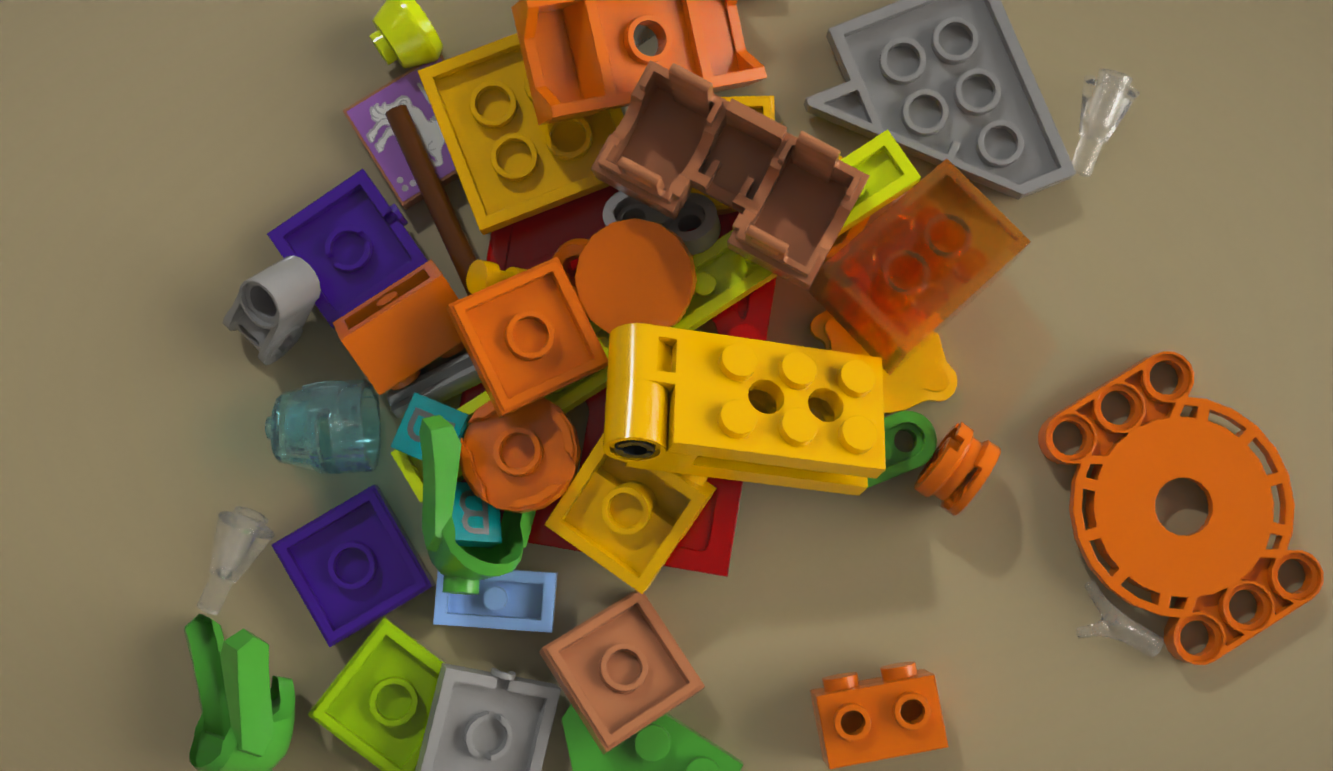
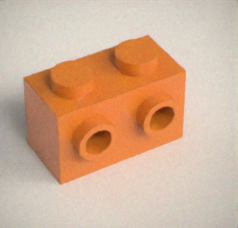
M432 259L333 322L340 341L379 396L389 389L399 390L408 386L418 378L423 367L438 357L448 358L465 348L446 310L448 304L459 299Z
M901 662L881 667L882 677L859 681L857 672H849L822 678L824 687L812 689L810 694L822 758L828 768L835 769L949 747L935 675L925 669L917 670L915 662Z

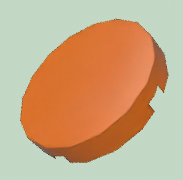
M633 218L612 222L592 235L579 255L575 282L578 299L590 320L610 334L614 328L630 323L673 327L679 323L691 303L697 277L693 256L680 236L660 223Z
M544 397L501 418L498 417L490 400L474 412L468 421L469 426L465 430L464 439L461 437L460 466L462 476L476 496L499 510L522 514L544 509L564 495L577 475L581 455L577 430L566 413Z

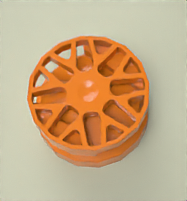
M963 422L957 423L943 438L931 459L923 467L914 485V489L923 496L930 497L934 495L940 499L941 508L953 516L959 514L981 489L1001 453V448L991 441L980 442L974 438V430Z

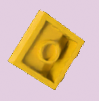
M603 433L544 525L643 594L717 488L706 481L708 477L625 467L624 461L613 459L604 453Z

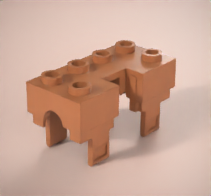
M651 60L631 94V100L623 119L616 130L609 134L591 167L598 180L673 220H676L692 188L740 212L732 225L733 232L727 241L728 249L806 291L809 290L869 178V175L839 160L840 150L804 131H801L797 138L787 132L786 126L733 98L729 102L714 94L713 83L675 63L668 70Z

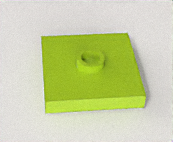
M384 616L308 712V716L381 771H415L441 665L445 662Z

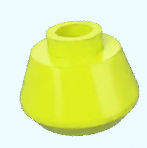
M386 0L372 19L377 31L369 35L387 65L397 60L405 69L437 61L441 55L443 44L419 4L415 0Z

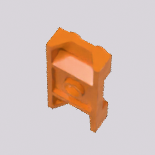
M519 0L511 8L538 125L591 116L600 111L629 106L631 94L650 60L668 70L673 63L713 83V93L746 87L766 79L765 66L746 50L736 5L738 0ZM637 26H646L656 35L658 48L654 56H647L637 49L633 39L634 30Z

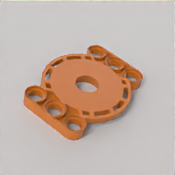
M1163 351L1142 359L1049 417L1039 430L1038 444L1041 452L1048 460L1056 464L1077 465L1071 481L1069 512L1074 539L1087 566L1108 590L1129 605L1155 615L1169 617L1164 628V643L1174 658L1194 665H1206L1221 658L1312 600L1321 590L1324 583V572L1320 562L1312 554L1303 550H1287L1293 534L1295 502L1289 473L1276 447L1257 425L1234 409L1208 399L1188 397L1194 384V371L1190 362L1183 355L1176 352ZM1158 362L1171 365L1178 376L1177 386L1170 394L1159 393L1151 385L1150 371ZM1110 392H1117L1123 395L1130 405V414L1127 420L1120 425L1108 422L1101 411L1103 398ZM1184 407L1193 408L1188 417L1180 416ZM1209 412L1225 418L1241 430L1234 434L1227 428L1208 421ZM1062 422L1074 424L1082 435L1081 446L1072 455H1065L1059 452L1053 443L1055 427ZM1251 441L1264 454L1272 473L1266 474L1260 459L1248 446ZM1090 465L1094 466L1090 478H1087L1086 475ZM1176 478H1186L1195 482L1204 491L1208 502V515L1205 523L1196 532L1186 536L1168 531L1159 522L1155 512V500L1159 490L1168 481ZM1275 485L1277 486L1280 502L1279 523L1273 522L1274 499L1271 486ZM1083 491L1086 492L1085 511L1088 527L1086 528L1082 513ZM1270 535L1276 536L1272 549H1266ZM1089 541H1094L1099 554L1111 567L1109 573L1098 561ZM1289 559L1297 561L1305 572L1303 585L1292 593L1284 590L1278 580L1280 566ZM1126 580L1133 586L1149 591L1152 603L1138 598L1121 586V584ZM1240 590L1250 592L1257 603L1254 617L1245 623L1237 622L1229 611V602L1232 596ZM1171 597H1178L1174 607L1169 608ZM1192 621L1201 622L1208 632L1206 647L1196 654L1188 653L1180 641L1183 627Z

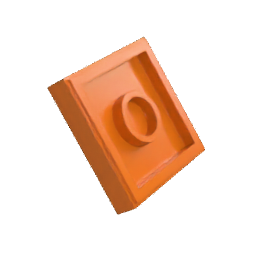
M558 256L450 303L446 308L499 418L608 367L607 356Z

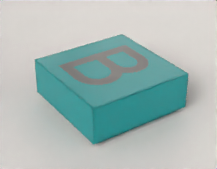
M414 392L390 447L422 460L419 431L423 418L441 415L453 425L461 441V437L464 439L465 430L469 426L468 421L472 416Z
M457 482L452 512L455 542L459 546L493 548L502 543L500 510L476 496L467 482Z

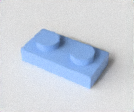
M514 569L512 572L501 576L480 580L479 595L443 593L444 575L438 571L433 625L552 633L554 628L558 572Z

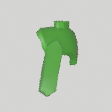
M441 415L423 418L419 435L423 465L422 532L426 549L432 564L444 575L443 593L479 595L480 580L510 573L522 560L523 549L527 546L536 510L522 514L504 511L501 521L502 543L493 548L459 546L455 542L452 512L462 444L453 425Z
M198 614L184 627L202 713L195 727L194 739L189 752V761L197 771H272L286 755L293 735L295 722V690L293 680L288 677L272 676L270 688L269 644L244 628L224 641L221 625L205 615Z

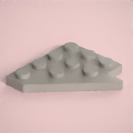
M900 0L828 29L826 37L845 79V83L807 97L804 102L806 112L870 139L875 138L888 129L904 153L1017 200L1069 180L1076 174L1001 0Z

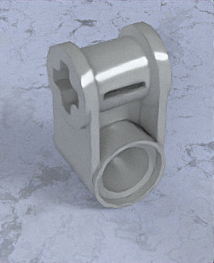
M292 255L281 259L240 285L238 295L233 306L225 315L223 324L230 331L238 330L259 350L258 358L263 364L270 365L280 359L301 337L302 327L321 292L320 281L315 271L302 258Z

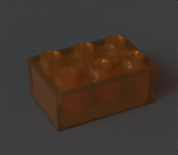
M946 158L823 264L809 293L870 356L882 358L883 369L891 375L1009 269L1031 241Z

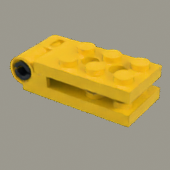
M646 323L624 324L614 328L609 335L603 451L613 459L624 461L625 467L860 496L868 488V478L877 479L886 470L882 358Z

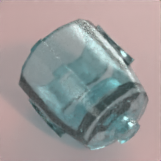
M366 379L321 381L283 392L276 398L272 415L268 416L265 422L266 436L268 439H271L275 458L280 463L313 470L320 474L376 471L381 449V420L378 395L372 384Z

